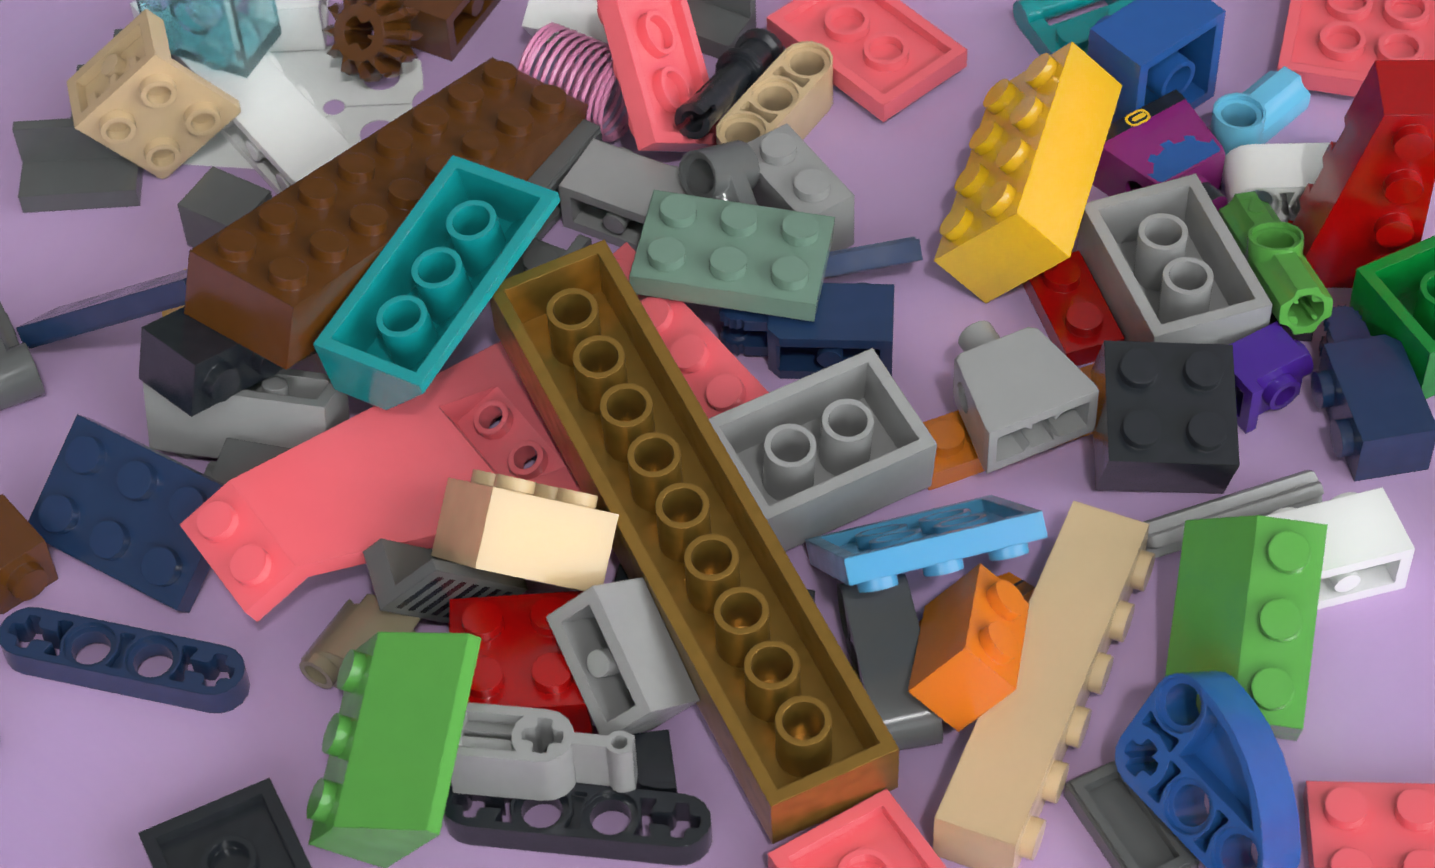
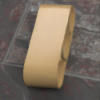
M801 41L786 48L720 119L716 126V144L736 140L748 143L785 124H788L803 140L833 105V55L830 50L823 44L813 41Z

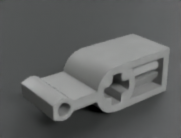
M468 702L451 779L453 793L547 801L556 800L567 795L576 783L611 786L616 792H630L636 790L638 779L635 736L619 730L609 735L574 732L568 718L559 712L548 709Z

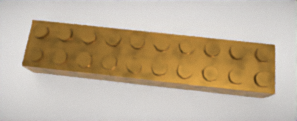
M605 239L504 279L490 299L495 332L581 491L598 496L596 510L619 514L612 548L629 579L643 577L698 694L700 701L696 704L772 844L841 814L886 788L888 791L898 788L899 747Z

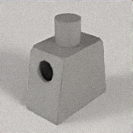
M978 321L969 325L960 334L958 344L964 352L954 359L953 396L980 463L987 474L1095 431L1099 389L1038 328L1027 327L1000 338L990 322Z

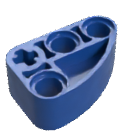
M1183 672L1166 676L1155 687L1116 745L1115 762L1123 780L1206 868H1298L1301 859V838L1293 783L1283 752L1269 723L1255 701L1238 681L1226 672ZM1197 694H1199L1201 701L1200 714L1196 705ZM1205 794L1207 795L1210 804L1209 814L1206 811L1204 803ZM1252 842L1256 846L1258 854L1257 864L1253 860L1251 853Z

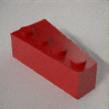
M1435 60L1374 61L1344 116L1345 128L1337 142L1331 141L1322 157L1323 168L1315 183H1308L1300 197V210L1295 220L1287 221V223L1293 224L1303 231V255L1326 288H1353L1357 268L1422 240L1435 183Z

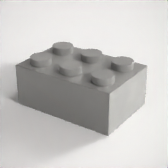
M1196 174L1086 203L1080 223L1078 251H1080L1123 334L1124 341L1229 345L1269 325L1272 303Z
M873 348L709 418L710 423L785 551L805 543V539L821 536L928 488L932 484L937 443Z

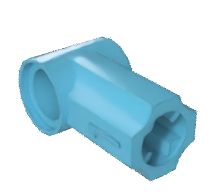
M1284 66L1279 71L1270 70L1243 93H1231L1218 98L1213 105L1209 130L1223 146L1225 155L1232 149L1242 145L1265 144L1308 108L1311 93L1303 85L1301 75Z

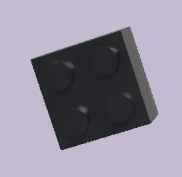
M1104 340L1091 370V381L1099 389L1095 431H1093L1095 490L1223 494L1240 466L1233 345Z

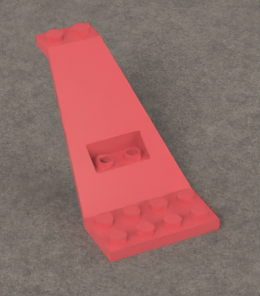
M626 242L613 255L629 281L636 251ZM637 295L708 419L769 393L684 302ZM501 341L439 372L422 395L388 410L373 406L229 480L179 525L244 612L258 622L308 577L366 564L363 551L381 538L427 549L433 548L448 477L471 482L473 469L548 486L578 492L582 491ZM502 416L500 423L496 427L489 429L490 425ZM533 456H537L535 463L531 467L523 469L525 463L530 461Z

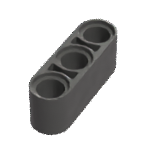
M898 574V585L866 593L858 592L857 585L837 584L840 619L851 666L899 750L942 744V719L908 692L920 627L907 577L905 574Z

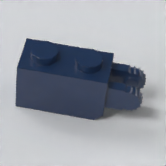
M823 283L814 322L719 307L720 321L724 322L722 331H720V339L732 354L735 353L737 355L743 353L745 356H768V369L780 379H802L871 348L874 349L892 376L894 284Z
M1346 305L1333 307L1331 317L1325 319L1323 323L1326 336H1322L1318 351H1320L1319 357L1321 356L1319 370L1311 374V391L1317 408H1325L1330 419V439L1335 455L1338 458L1345 457L1354 482L1428 470L1435 446V420L1402 342L1386 334L1371 336L1365 321H1362V315L1358 314L1359 310L1356 311L1353 307H1347Z

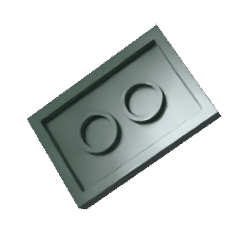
M653 190L629 275V283L637 295L814 322L833 240L835 217Z

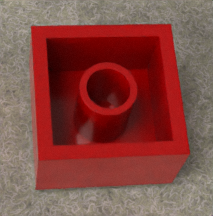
M584 591L449 599V633H469L481 637L468 702L556 711L568 718L574 732L593 734V719L546 616Z

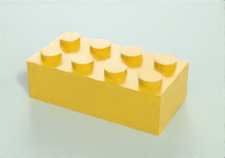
M1070 42L1051 55L1048 53L1041 54L1029 65L1026 71L1011 80L1004 78L998 81L984 98L983 106L986 109L979 128L970 139L969 147L972 150L965 169L956 180L954 189L957 193L950 213L945 217L940 226L939 232L942 237L933 261L985 303L1070 258L1122 85L1075 43Z

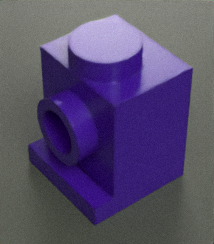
M1277 322L1229 344L1233 345L1237 425L1245 434L1256 429L1258 415L1270 409L1279 410L1289 405L1300 394L1302 379L1310 375L1314 369L1311 354L1306 346L1298 340H1293Z

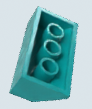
M452 155L313 343L334 389L384 410L422 395L561 200L558 192Z

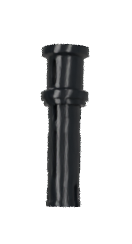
M761 28L749 29L738 38L734 48L728 49L719 57L715 65V74L687 102L682 104L675 113L676 125L681 124L687 117L690 119L679 130L681 134L690 139H700L709 133L711 127L743 96L784 51L781 41L775 34Z

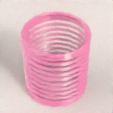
M551 22L543 26L530 39L522 53L517 69L529 75L534 59L543 44L554 33L559 32L546 45L538 58L532 77L537 79L543 60L551 47L561 38V42L555 47L545 64L540 81L545 82L550 66L561 49L560 57L554 65L548 84L560 87L566 94L588 104L586 120L600 126L604 142L612 143L621 138L629 130L627 111L614 131L609 135H605V133L619 119L625 107L623 97L613 119L603 129V125L613 112L621 92L618 81L613 100L603 117L604 108L609 101L616 80L609 44L557 23ZM580 53L579 59L575 64L576 56ZM588 56V58H587V63L585 64V66H584V68H583L584 60H585L586 57ZM595 61V66L591 71L592 63ZM603 64V70L601 71V73H600V75H599V69H600L601 65Z

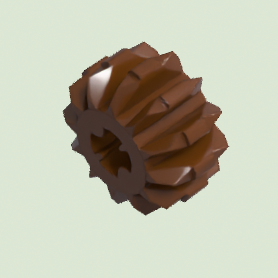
M343 0V3H334L327 8L335 18V24L328 25L322 30L327 35L334 36L335 40L334 45L326 54L332 56V58H342L340 72H344L347 75H359L360 79H363L365 82H378L383 76L385 78H395L403 74L402 63L412 62L418 58L411 48L410 42L419 40L424 34L417 29H412L410 23L419 11L413 7H403L404 0Z

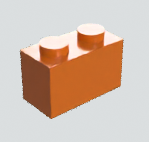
M979 563L925 606L908 692L956 731L960 732L1016 690L1030 603L1023 598L1020 591L1011 582L999 579Z

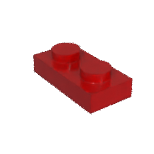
M1080 251L1071 252L1070 258L1022 283L1050 341L1076 366L1095 362L1104 340L1124 341L1125 338Z

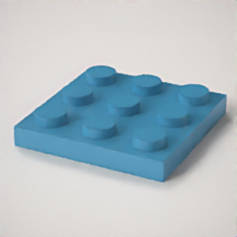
M987 495L805 539L810 565L831 575L832 578L842 581L845 585H857L858 592L866 593L896 586L899 584L897 574L912 570L923 569L924 576L926 577L959 571L964 568L962 558L988 553L990 561L1019 557L1029 553L1028 542L1048 538L1043 511L994 495Z

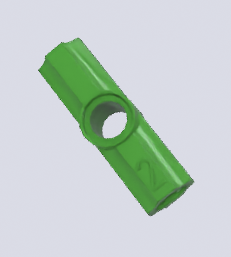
M1255 191L1235 194L1225 207L1219 209V214L1270 299L1272 313L1279 324L1287 325L1293 335L1315 332L1317 326L1323 320L1331 317L1333 298L1303 255V231L1293 224L1282 222L1269 202L1260 200Z

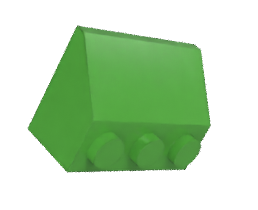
M1261 515L1185 520L1165 677L1183 672H1226L1235 678L1255 701L1276 738L1297 741L1304 727L1328 524ZM1197 694L1196 705L1200 714L1201 701L1199 694Z
M377 632L358 649H351L346 654L337 678V688L344 691L339 713H335L330 719L322 741V752L329 755L324 778H320L316 782L307 805V818L314 820L308 842L309 845L381 868H387L440 835L481 637L469 633Z

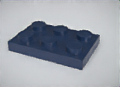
M77 414L28 522L43 537L45 542L54 548L177 611L190 613L211 566L179 524L225 484L106 425Z

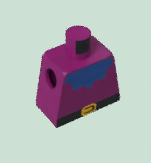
M1177 89L1110 124L1092 183L1093 186L1103 193L1113 196L1196 174L1218 212L1219 209L1228 204V199L1219 191L1225 161L1223 146Z

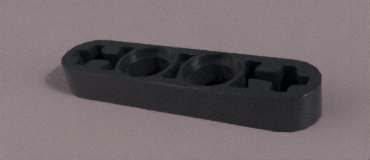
M451 783L444 812V822L450 836L458 842L474 846L680 866L690 865L701 860L708 853L712 844L711 813L709 809L697 797L684 793L644 789L620 793L613 790L611 786L576 783L574 788L563 797L556 800L538 801L453 793ZM472 801L484 802L485 807L479 808L476 817L464 816L463 811H468L471 808ZM506 803H510L511 822H503L502 815H506ZM539 804L555 806L562 813L560 819L555 824L546 828L530 826L523 818L529 809ZM607 811L622 812L631 820L629 826L624 831L613 835L598 832L593 828L592 824L596 817ZM642 816L652 817V823H649L650 836H643ZM677 821L690 822V828H687L684 838L671 836V831L675 829Z

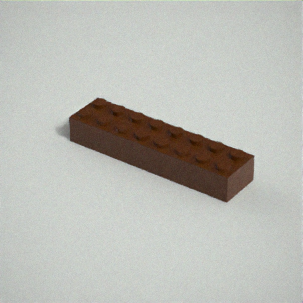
M493 57L189 250L184 314L288 370L315 350L313 346L315 340L452 155L528 181L582 120H586L588 104L566 94L560 87L545 84L519 71L516 66L509 62L497 60Z

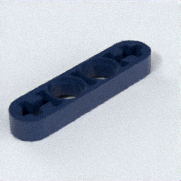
M27 607L17 610L6 617L0 625V646L5 659L14 671L25 675L206 713L221 714L234 710L244 702L249 694L250 682L243 657L235 649L226 645L40 607ZM36 634H42L44 640L34 639ZM20 641L30 642L27 648L20 646ZM103 643L110 646V652L100 662L82 664L75 660L79 651L89 644ZM54 648L59 649L58 656L56 655ZM153 656H166L173 661L168 671L156 677H145L137 672L141 663ZM189 664H192L194 671L188 670ZM220 672H228L230 679L220 678L215 686H207L206 680H216Z

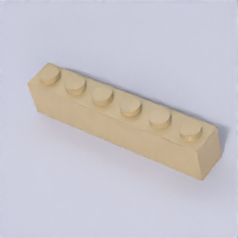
M1073 500L1029 601L1017 688L977 719L934 817L933 850L938 857L969 868H1018L1022 857L1032 861L1036 857L1046 827V820L1039 818L1046 801L1057 804L1060 799L1069 771V764L1062 762L1068 746L1079 749L1083 743L1092 709L1085 707L1091 692L1102 695L1108 682L1114 659L1112 655L1107 654L1112 640L1124 642L1131 625L1135 604L1128 601L1132 591L1137 589L1144 592L1148 585L1156 557L1155 553L1146 551L1149 532L1148 523Z

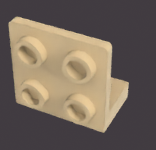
M144 9L66 81L74 128L160 179L170 176L241 112L237 99L171 58L164 20L147 9Z

